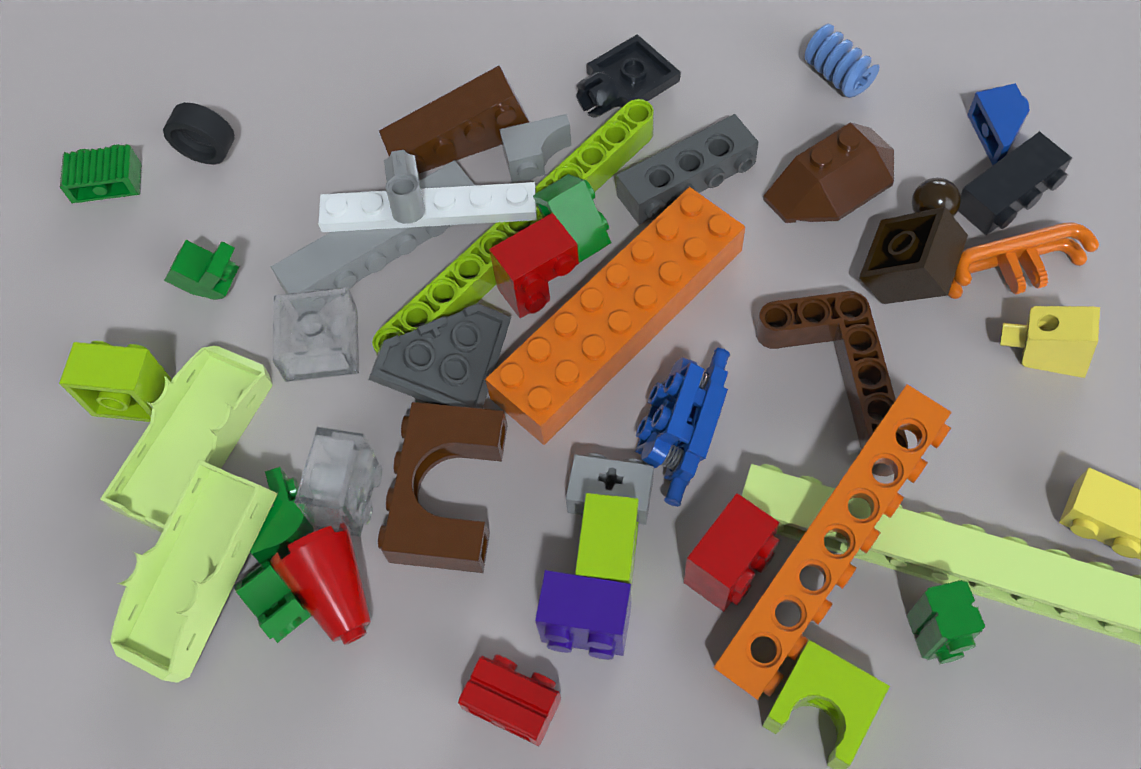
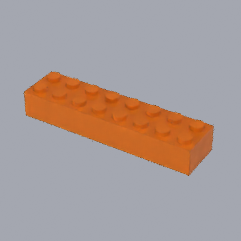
M688 187L485 379L490 399L539 442L545 445L742 251L746 226L697 191Z

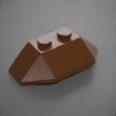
M850 122L797 155L765 193L763 200L785 223H796V220L807 222L839 221L893 186L894 149L872 128Z

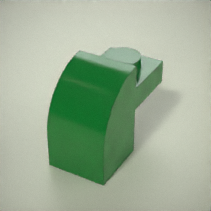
M185 240L164 281L193 295L213 300L222 299L226 296L239 269V266L230 260L235 248L221 241L212 253Z
M281 467L265 471L269 490L277 493V496L273 502L274 507H271L250 550L251 555L260 564L267 559L270 562L277 553L282 560L290 554L287 547L289 544L312 533L315 529V509L305 496H301L295 477L289 479Z
M268 559L234 585L238 596L256 616L260 628L269 639L274 638L277 643L311 617L310 613L273 569Z

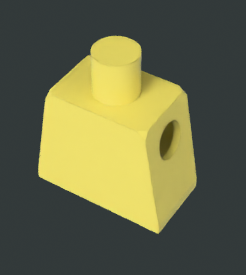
M1034 306L1030 308L1026 325L1002 324L1000 346L1023 348L1021 364L1024 367L1085 378L1098 343L1100 307Z

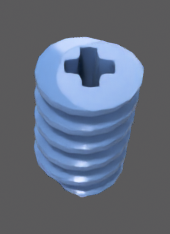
M828 23L821 27L811 38L805 51V60L808 64L814 65L817 72L823 73L825 79L832 81L836 88L842 89L845 96L849 98L855 97L864 92L873 83L879 72V64L870 67L872 58L867 55L861 58L862 50L858 47L852 49L853 42L848 39L843 41V33L839 31L833 33L834 26Z

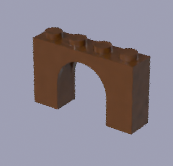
M418 402L411 403L409 416L405 415L403 417L401 425V436L404 438L402 451H397L394 458V473L397 474L395 486L388 489L386 496V510L389 511L387 525H381L378 535V547L389 563L484 573L490 537L486 523L439 517L429 513L419 504V489L426 474L434 466L448 459L469 458L502 462L508 427L504 411Z

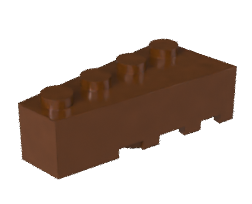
M500 65L384 127L379 130V133L389 156L391 152L405 150L406 153L415 155L418 174L454 160L457 161L502 145L500 129L529 123L530 121Z

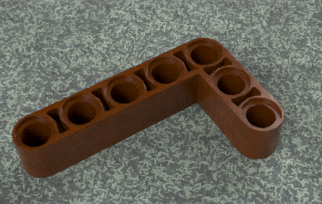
M846 291L772 301L765 304L759 313L756 329L758 342L764 347L778 349L834 342L862 450L881 423V421L871 418L868 413H877L884 418L896 401L868 300L858 292ZM843 313H849L855 317H847ZM805 318H813L818 322H809ZM777 323L781 327L774 328L772 326H769L768 324ZM852 345L860 346V347H862L865 351L855 350V349L852 348L851 346H852ZM860 379H868L872 381L874 385H866L862 383ZM897 431V442L902 447L908 448L905 431ZM880 463L872 466V473L875 475L889 476L894 474L893 470L886 464Z

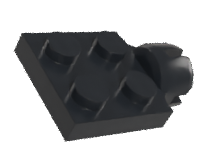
M636 34L587 63V74L589 76L577 83L578 92L576 97L584 111L596 105L598 106L588 112L590 117L596 118L614 107H623L631 100H651L680 82L681 71Z

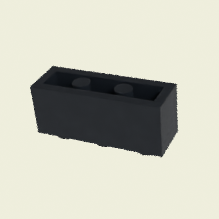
M1039 131L963 187L960 194L961 204L958 212L986 236L997 227L1004 229L1015 219L1018 211L1022 208L1029 210L1041 199L1043 192L1047 189L1054 191L1065 181L1068 176L1065 171L1072 157Z

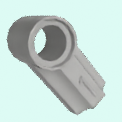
M405 150L393 151L384 160L387 196L393 218L399 223L409 224L421 219L425 213L415 155H410Z

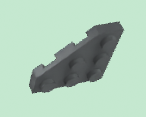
M477 303L449 317L444 316L419 326L416 330L399 337L397 335L384 340L368 380L430 404L483 409L488 394L485 379L496 368L512 317Z

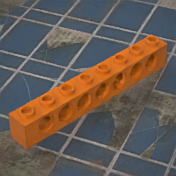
M906 384L713 667L757 700L762 693L769 697L772 695L784 677L778 671L787 656L795 660L809 640L802 635L811 620L818 625L833 604L826 599L833 587L837 585L842 589L857 569L850 562L860 549L867 553L881 532L874 527L881 516L884 514L891 518L903 501L904 496L900 495L898 491L906 479L914 483L926 467L928 462L921 457L929 445L937 449L949 433L951 427L945 424V422L952 413L950 410ZM899 430L911 431L916 436L917 446L910 449L902 447L896 440V432ZM880 463L888 465L894 473L893 482L887 484L878 482L873 477L872 466ZM853 498L866 500L871 508L870 516L865 519L855 518L849 512V500ZM830 532L842 534L847 541L846 552L839 555L830 553L824 545L825 535ZM815 567L821 571L824 583L819 590H808L801 584L800 572L802 569ZM792 602L798 607L800 619L796 625L787 627L777 621L775 610L778 604ZM758 637H767L776 646L774 658L767 663L756 661L751 654V644Z

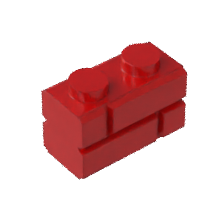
M495 654L493 660L481 656L459 698L458 704L462 710L532 744L540 746L561 701L560 692L554 689L556 683L536 672H533L531 678L516 672L518 665L501 655Z

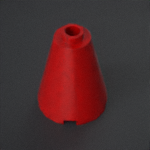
M340 523L338 532H335L331 525L294 541L287 546L290 554L282 560L278 553L272 557L270 562L273 569L332 642L342 640L343 644L347 645L367 634L364 627L370 624L371 620L351 534L345 523Z

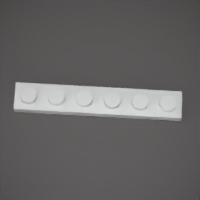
M535 182L422 188L421 193L425 213L421 219L409 224L399 223L393 218L387 191L320 194L318 225L321 232L533 221L537 220L536 202L533 198V195L536 194Z

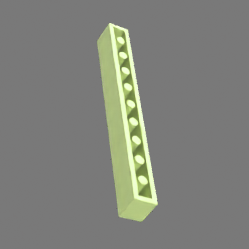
M751 464L742 497L780 522L776 534L800 541L835 488L822 485L821 481L813 477L800 476L798 478L784 474L781 469L773 465L762 464L757 466ZM862 498L849 500L848 509L855 518L865 519L870 516L871 508L866 500ZM899 505L891 518L884 514L881 516L874 527L881 533L870 550L865 553L859 549L854 558L939 584L958 580L967 581L974 595L1141 645V575L1129 576L1119 573L1105 563H1085L1070 558L1068 553L1061 550H1041L1028 546L1027 542L1020 538L1010 536L997 537L985 533V530L979 526L972 524L957 525L944 521L943 517L932 512L916 513L903 509L901 505ZM830 532L825 535L824 545L827 550L841 554L846 552L847 541L842 534Z

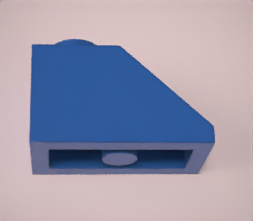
M1016 83L976 92L967 114L992 165L1007 156L1030 111L1028 100L1025 96H1022Z

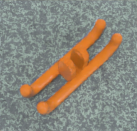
M1069 222L971 247L962 252L948 295L953 299L960 298L963 294L962 286H967L971 283L972 273L998 266L1011 292L1015 295L1024 293L1026 280L1019 262L1035 288L1045 287L1049 279L1039 255L1062 251L1071 258L1075 265L1081 266L1087 261L1085 251L1078 243L1066 237L1077 239L1087 252L1096 251L1099 247V242L1091 230L1081 224Z

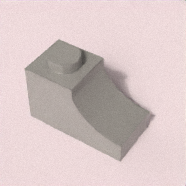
M567 114L500 129L503 152L512 183L521 180H531L545 175L544 167L551 156L564 148L572 146L570 123Z

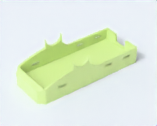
M215 345L201 348L171 381L164 376L165 387L163 393L158 400L148 403L152 407L149 426L100 500L112 510L162 533L198 459L221 469L272 388L270 375L263 364Z
M198 459L156 545L144 554L135 553L137 562L133 573L125 581L117 583L126 586L110 639L117 657L164 681L178 683L190 677L273 505L277 493Z

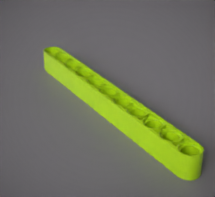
M635 99L626 103L536 186V193L568 174L588 181L594 192H596L652 139L654 125V109L652 105L642 99ZM537 204V220L495 223L382 326L372 340L376 355L384 340L417 329L414 326L418 323L427 324L444 316L449 317L459 313L465 308L476 304L496 286L489 249L518 233L517 231L523 230L541 220L543 217ZM472 275L476 276V277L471 278V279H466L467 277L472 276ZM451 299L448 302L440 303L442 300Z

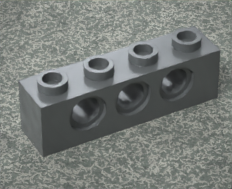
M733 114L617 174V197L638 225L649 219H656L688 187L700 193L708 188L719 186L725 179L738 172L744 173L756 163L759 142L737 115Z

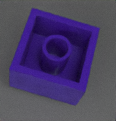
M545 570L535 618L541 642L547 643L548 649L557 652L569 653L572 652V648L589 650L588 654L599 659L611 660L614 659V655L624 656L631 613V584Z

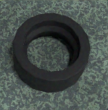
M183 102L177 104L163 128L164 137L170 146L185 157L203 164L215 165L222 163L235 139L234 130L222 116L196 103Z

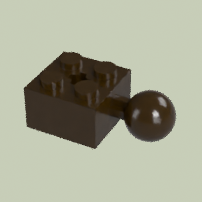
M938 177L923 181L915 189L912 196L914 213L880 221L859 279L882 304L948 296L968 234L954 218L960 208L961 197L958 188L951 181Z

